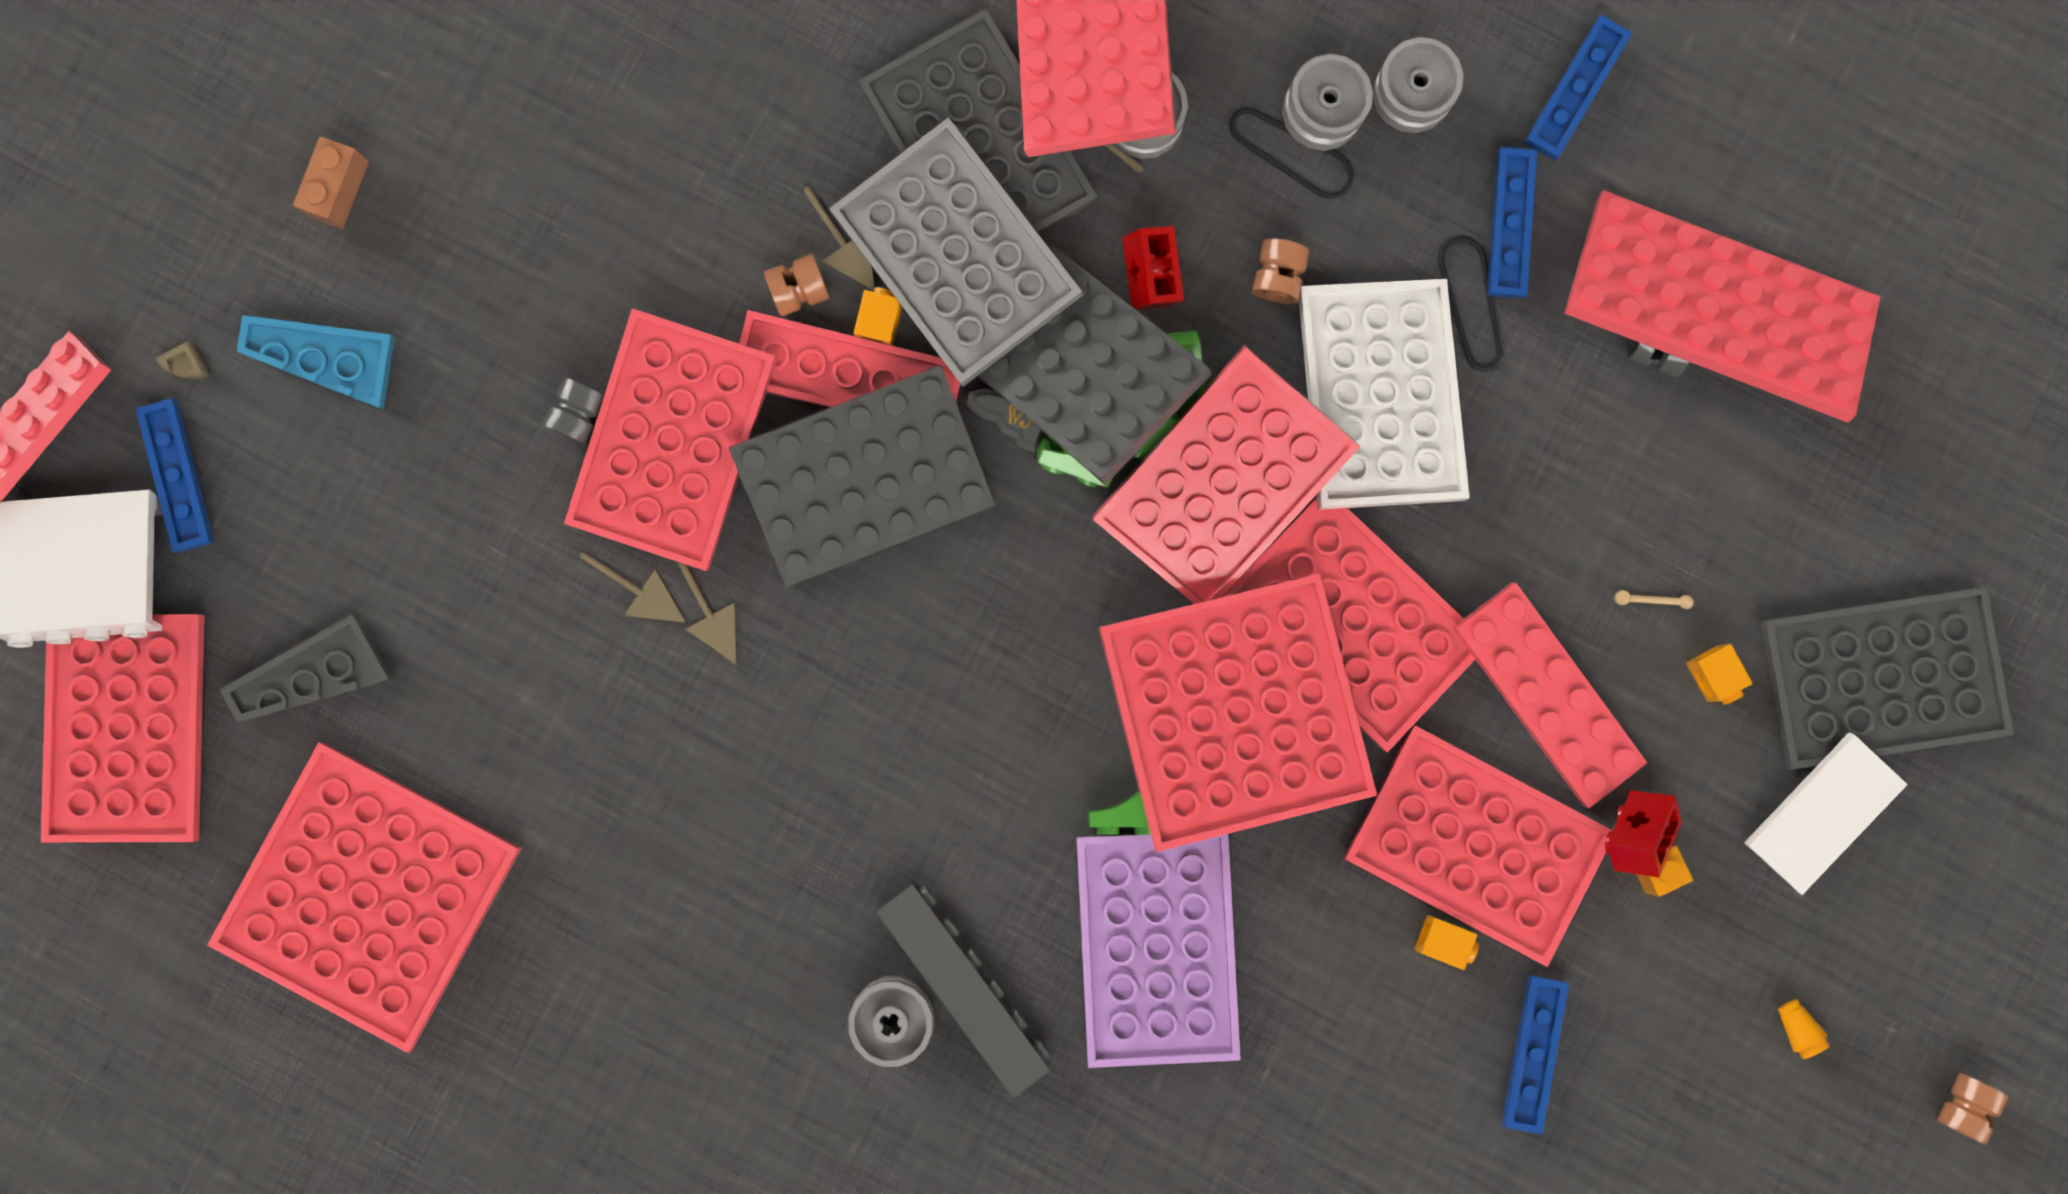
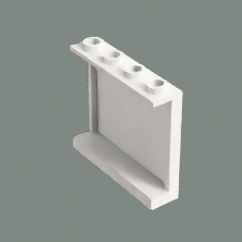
M150 490L0 502V639L7 641V645L10 647L25 648L33 646V641L46 640L49 644L71 643V638L84 637L88 641L109 640V635L122 634V636L128 638L147 637L148 632L162 631V625L152 620L154 516L163 515L158 496Z

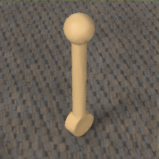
M1624 590L1618 591L1614 595V601L1618 605L1636 602L1680 605L1683 609H1690L1694 604V600L1690 595H1683L1680 598L1630 595Z

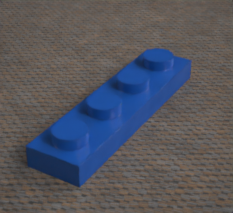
M1603 15L1597 18L1523 143L1554 161L1559 158L1631 37V31Z
M1500 147L1497 151L1487 296L1524 299L1528 295L1537 150Z
M170 398L135 408L172 552L182 553L214 544L178 400Z
M1528 974L1501 1123L1505 1128L1543 1135L1569 989L1568 982Z

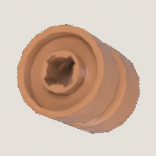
M1283 239L1264 240L1258 261L1263 268L1256 271L1252 294L1276 303H1298L1301 286L1303 285V280L1299 277V274L1306 271L1310 254L1309 248Z
M813 253L793 260L792 267L790 268L782 264L764 271L768 287L781 317L799 311L802 303L806 302L813 306L830 299Z
M1959 1073L1950 1091L1954 1100L1944 1103L1936 1121L1986 1146L1995 1128L1991 1119L1992 1117L2001 1116L2009 1096L1974 1078Z

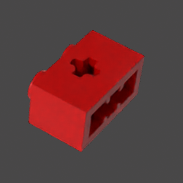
M1174 226L1140 228L1122 237L1131 306L1137 311L1161 309L1184 301Z
M1630 791L1625 805H1620L1618 809L1615 828L1613 832L1607 834L1605 841V851L1611 857L1614 871L1660 878L1682 824L1676 796Z

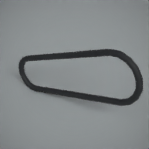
M1243 108L1232 116L1230 131L1238 142L1318 196L1327 199L1338 198L1345 195L1352 187L1354 169L1350 161L1342 154L1332 149L1324 151L1342 161L1349 173L1347 185L1342 190L1336 193H1326L1242 138L1235 129L1236 120L1243 114H1252L1289 133L1284 124L1251 108Z
M1455 237L1448 240L1441 247L1438 255L1442 278L1447 279L1449 302L1469 364L1476 370L1490 371L1495 369L1502 359V345L1493 296H1487L1497 357L1492 364L1481 366L1472 358L1444 265L1445 252L1452 244L1457 242L1471 244L1477 249L1480 256L1487 294L1489 273L1486 256L1481 245L1475 240L1468 237Z

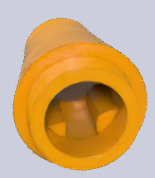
M1798 999L1789 1001L1777 1008L1794 1053L1798 1052L1802 1059L1815 1056L1830 1047L1826 1039L1828 1034L1804 1006L1800 1004Z

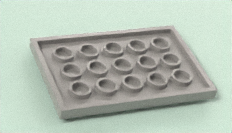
M949 117L829 208L962 386H965L1084 295Z

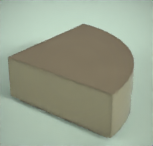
M190 341L155 358L164 370L183 379L197 380L210 376L194 343Z

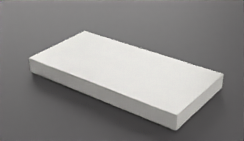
M1848 733L1744 844L1795 891L1803 895L1908 784L1857 736Z

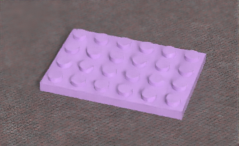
M1126 834L1076 837L1088 1068L1241 1060L1228 834L1159 852H1154L1150 835Z

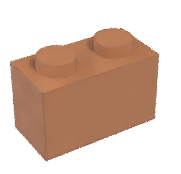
M320 136L293 206L312 219L343 229L369 160L355 148Z

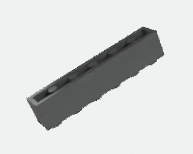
M913 882L876 911V914L1014 1099L1050 1071V1064L1047 1060L1052 1056L1039 1038L1032 1041L1024 1029L1029 1025L1019 1010L1015 1007L1010 1011L1001 998L1006 994L996 979L992 976L987 980L980 971L979 967L983 963L972 947L968 946L964 949L957 940L956 936L960 934V931L949 916L946 915L944 918H941L933 906L938 902L925 885L919 888Z

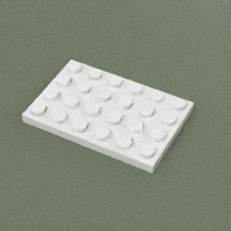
M1447 279L1301 286L1299 308L1308 400L1360 445V448L1317 493L1318 510L1453 502L1469 499Z

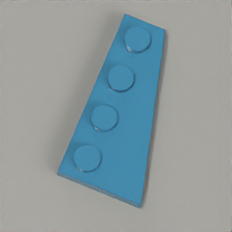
M242 315L236 352L384 410L395 337L391 334Z

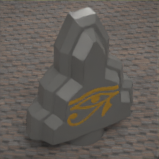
M988 387L969 392L966 404L968 408L981 419L997 423L1001 434L1015 439L1018 448L1032 453L1036 452L1042 435V431L992 388Z

